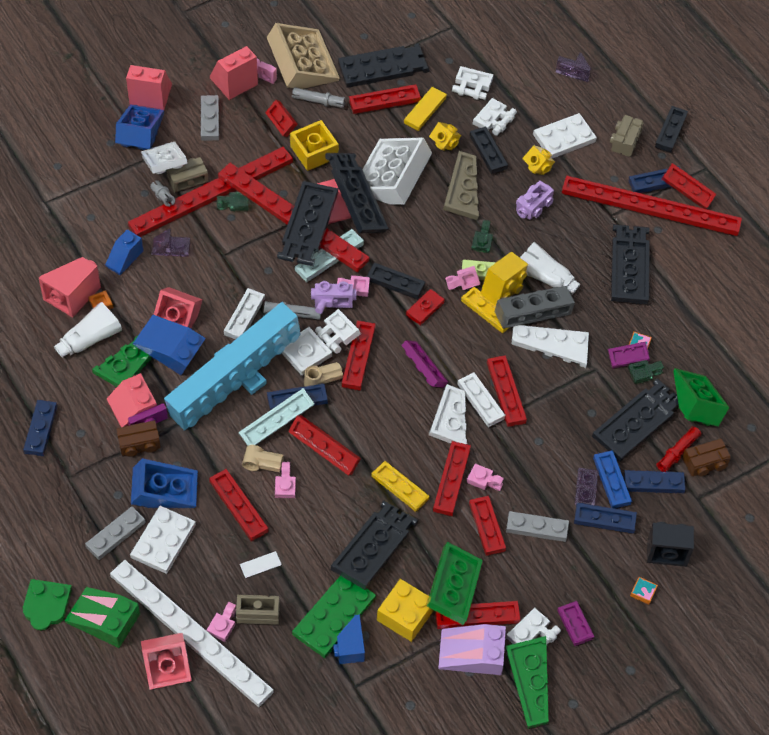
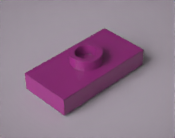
M646 341L608 349L612 369L650 361Z
M164 403L129 417L128 424L130 426L154 420L156 423L168 419L167 409Z
M577 601L558 607L557 611L574 646L594 639V635Z

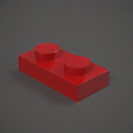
M275 100L265 112L282 136L288 137L298 125L279 100Z

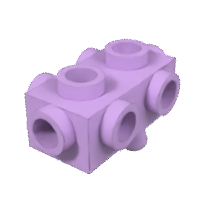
M542 181L531 185L524 196L521 195L516 201L518 215L529 220L533 217H539L542 213V208L544 206L549 207L552 204L554 190Z
M327 281L315 284V288H311V300H315V311L321 314L325 307L352 308V302L356 300V289H353V284H348L344 281L338 284H330Z

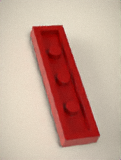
M416 84L349 96V103L353 114L417 103L421 100Z
M357 320L356 327L361 334L352 340L342 387L361 390L376 324Z
M506 355L487 359V366L501 409L505 414L507 427L525 424L527 418Z
M302 415L296 416L288 431L348 476L353 474L361 460L359 456Z
M455 441L451 442L433 512L453 516L471 445Z
M227 469L209 478L211 485L251 542L269 532L268 527Z
M518 601L471 604L467 621L463 625L435 611L437 629L483 624H517L520 622Z

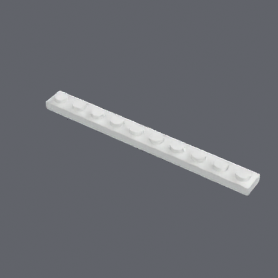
M126 560L110 573L111 578L175 634L183 633L184 642L257 707H260L273 694V689Z

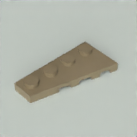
M462 151L458 152L443 210L478 220V186L476 183L477 165L475 155Z

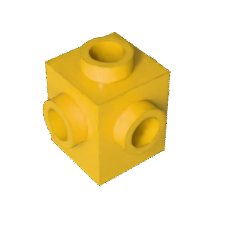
M438 122L429 137L436 142L435 145L439 149L452 150L458 145L461 135L456 132L458 129L453 125Z
M535 145L523 157V160L529 165L528 169L534 174L544 175L551 170L552 165L555 163L551 158L552 154L547 149Z

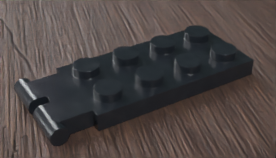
M419 43L409 48L401 46L338 58V64L346 88L413 76V73L423 71V73L429 72V67Z
M326 153L325 158L330 161L333 168L331 172L358 233L386 232L389 228L362 168L358 167L355 160L356 154Z
M306 181L302 182L282 240L284 248L282 252H278L277 259L294 262V259L298 258V264L314 267L315 259H313L315 252H319L338 195V188Z
M613 224L612 231L616 232V237L612 239L611 301L648 304L649 240H646V234H649L650 227L633 226V230H629V225Z
M659 379L653 382L654 386L650 390L645 388L592 434V437L605 449L613 451L615 457L620 462L670 420L674 415L673 411L679 407L677 394L673 392L669 395L668 393L671 389Z
M385 500L381 504V511L372 514L332 563L330 569L366 590L407 538L410 526H416L419 519L405 511L398 514L400 508Z

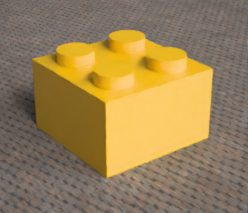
M322 120L290 133V147L307 171L330 162L325 158L326 153H339V144Z
M513 252L507 254L488 268L481 295L496 306L497 300L518 294L522 290L523 280L527 276L528 263Z
M400 579L377 610V621L412 642L434 610L426 606L429 598L428 595Z

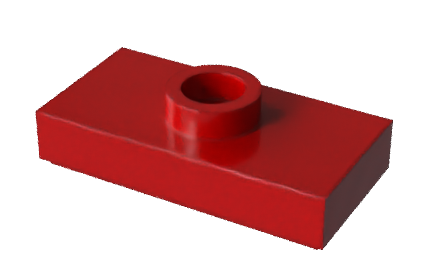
M430 289L406 311V316L421 326L444 304L445 299Z

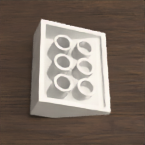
M424 138L379 139L362 169L376 200L387 204H405L432 154Z

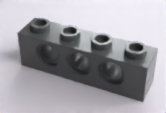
M562 286L501 298L497 300L494 312L504 329L570 315L575 302L567 287Z

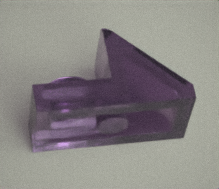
M581 52L576 61L559 56L556 73L585 82L589 81L591 68Z
M167 229L154 237L152 255L189 257L190 238L172 237L171 229Z

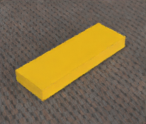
M431 87L404 119V124L419 131L443 103L447 94Z
M473 287L461 297V301L502 334L508 329L502 328L494 312L496 306L483 297L477 288Z
M386 461L372 472V477L415 512L429 500L428 494Z

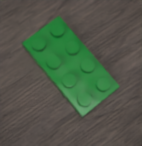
M447 542L442 550L426 606L463 625L468 618L483 560Z
M339 576L294 628L292 635L323 658H326L333 650V644H337L339 633L355 615L360 614L361 617L376 599V594L367 588L364 590Z

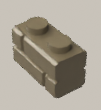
M627 115L623 116L622 121L618 120L615 128L617 133H613L610 139V143H612L611 150L628 157L632 156L642 132L643 120L633 119V117Z
M201 157L188 159L187 164H184L181 168L167 169V177L174 193L209 182L208 172Z
M237 595V623L279 625V596Z

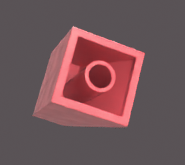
M246 46L217 61L210 79L230 100L258 85L257 57Z
M130 65L126 77L129 104L164 110L172 87V82L166 71Z
M84 257L39 277L43 300L72 318L89 301L88 297L94 295L101 288L98 266L92 260H87Z

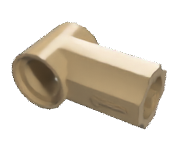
M335 362L321 367L314 365L307 367L304 375V386L325 384L342 379L343 373L340 364Z
M248 445L242 466L250 471H257L260 468L280 473L284 455L264 451L257 445Z

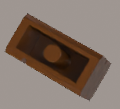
M155 420L116 428L122 456L132 457L139 452L146 451L151 453L161 448Z
M721 438L687 448L682 456L690 475H699L700 477L707 475L709 471L715 469L717 471L725 469L731 458Z

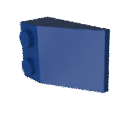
M130 104L116 123L115 143L126 147L136 146L143 150L150 149L155 142L164 110Z
M152 315L133 342V345L179 375H182L205 338L189 327Z
M142 458L133 467L131 504L147 508H159V506L164 508H195L198 470Z

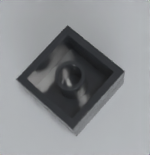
M666 522L653 523L647 540L646 563L687 567L694 549V526L686 524L673 525Z

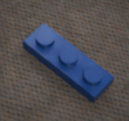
M608 451L594 454L593 459L611 508L631 505L632 500L614 452Z

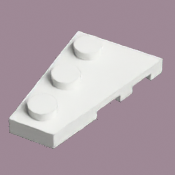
M446 385L429 436L448 443L455 441L467 444L464 390Z

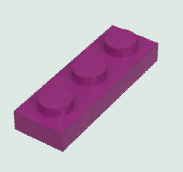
M406 340L402 344L406 355L415 362L416 368L425 375L429 385L444 388L449 383L417 341Z

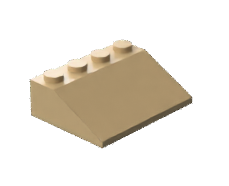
M275 23L267 36V40L287 87L304 89L339 81L340 77L319 29Z

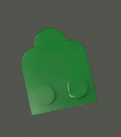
M35 579L30 580L23 605V613L34 629L42 631L47 629L50 624L55 625L63 621L72 586Z

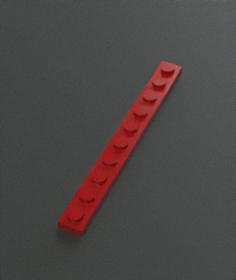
M283 146L239 169L255 180H258L293 163V158ZM217 178L176 198L173 205L168 202L170 206L163 204L128 221V226L134 234L142 237L236 191V189L220 178Z
M229 163L218 173V178L288 225L294 205L232 163ZM326 228L320 248L358 273L369 262V256Z
M566 176L562 188V194L738 236L742 221L740 217Z

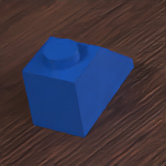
M127 229L115 241L105 266L121 275L143 252L142 238Z
M360 614L352 618L337 636V644H333L334 657L339 658V664L364 662L365 651Z

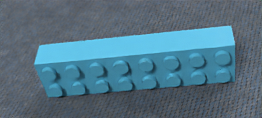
M283 302L273 308L164 398L170 417L184 430L193 427L198 419L203 415L209 414L216 404L223 402L233 390L239 389L244 380L252 378L257 370L262 366L268 365L274 356L281 354L286 346L294 343L301 334L297 315Z

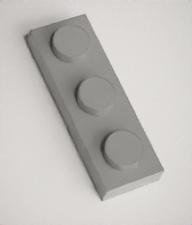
M218 95L201 96V141L219 140Z
M130 507L86 542L85 546L100 560L146 523L145 519L133 507Z
M509 511L506 532L566 542L569 521Z

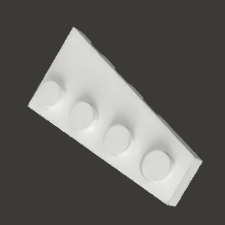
M518 325L513 326L512 345L534 352L538 350L544 352L547 356H557L563 358L565 362L571 363L572 361L586 368L589 332Z

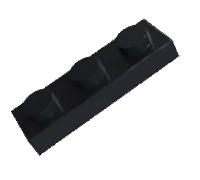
M671 106L656 141V148L672 152L687 117V110Z
M487 127L470 131L469 136L490 173L494 174L506 170L508 164Z
M377 263L373 264L367 277H370L369 282L415 299L419 298L425 287V281Z

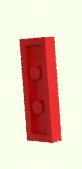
M673 163L661 178L703 209H707L716 196V193Z
M489 496L469 500L486 556L505 552L506 546Z

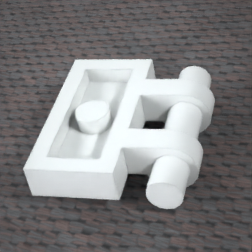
M460 66L455 83L461 85H453L452 92H456L460 96H471L476 100H486L487 93L481 92V90L489 91L493 74ZM469 86V87L476 88V89H475V90H472V89H468V88H466V87Z
M492 98L473 119V125L479 128L486 126L488 131L490 128H493V134L498 135L506 129L508 123L513 121L517 111L512 108L506 112L507 106Z
M339 309L324 320L326 326L323 329L320 326L315 329L317 336L335 353L341 351L339 343L343 342L347 345L361 334L359 329ZM334 332L336 335L331 338L330 334Z
M534 608L507 634L506 638L512 644L535 639L540 634L543 637L546 636V643L548 644L557 639V635L561 630L557 626H554L551 630L547 629L546 627L550 624V621Z

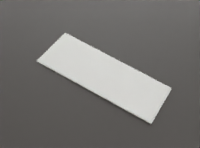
M276 551L240 564L245 578L282 565Z

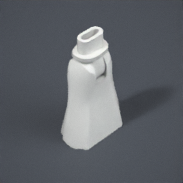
M533 242L527 249V252H524L520 257L528 263L527 276L542 281L553 288L566 286L572 295L579 288L580 283L574 280L575 277L570 271L554 260L536 242Z
M100 302L77 325L70 329L54 348L63 358L67 354L79 353L93 344L122 331V327L112 312L103 302Z

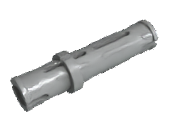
M297 87L293 89L292 94L294 95H292V98L321 103L327 107L330 105L344 108L345 97Z
M265 301L264 313H269L280 303ZM283 302L297 317L320 320L321 314L315 311L316 307L290 305Z

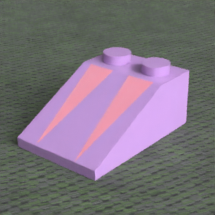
M483 624L442 629L438 669L501 675L504 661L506 626Z

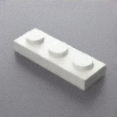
M249 288L246 290L224 329L225 336L237 339L248 330L265 300V294Z
M475 373L458 380V386L461 390L465 391V396L488 427L505 419V414Z

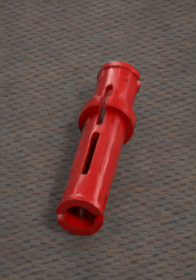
M692 426L672 448L666 451L665 456L656 464L657 468L661 472H667L674 463L681 459L684 450L689 448L701 436V431L697 427Z

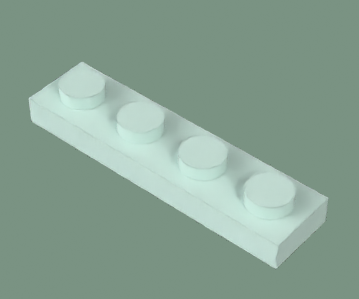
M353 229L341 236L342 239L357 249L364 245V240ZM321 249L313 256V259H315L314 267L298 264L295 266V271L308 282L339 260Z
M301 389L241 430L239 435L247 446L257 445L295 419L297 415L311 408L314 403L306 391Z

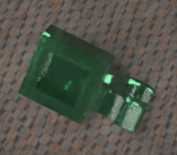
M229 192V197L217 196V210H224L230 207V211H248V198L240 192Z
M483 220L481 232L475 231L471 250L485 253L490 252L493 234H488L491 221Z
M647 360L629 364L628 366L634 384L653 380V375L663 374L662 369H664L662 361L648 364Z

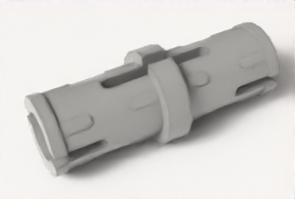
M155 181L156 184L152 182L151 189L155 192L156 197L163 201L166 206H170L168 202L173 205L175 198L170 194L169 189L163 186L160 181Z

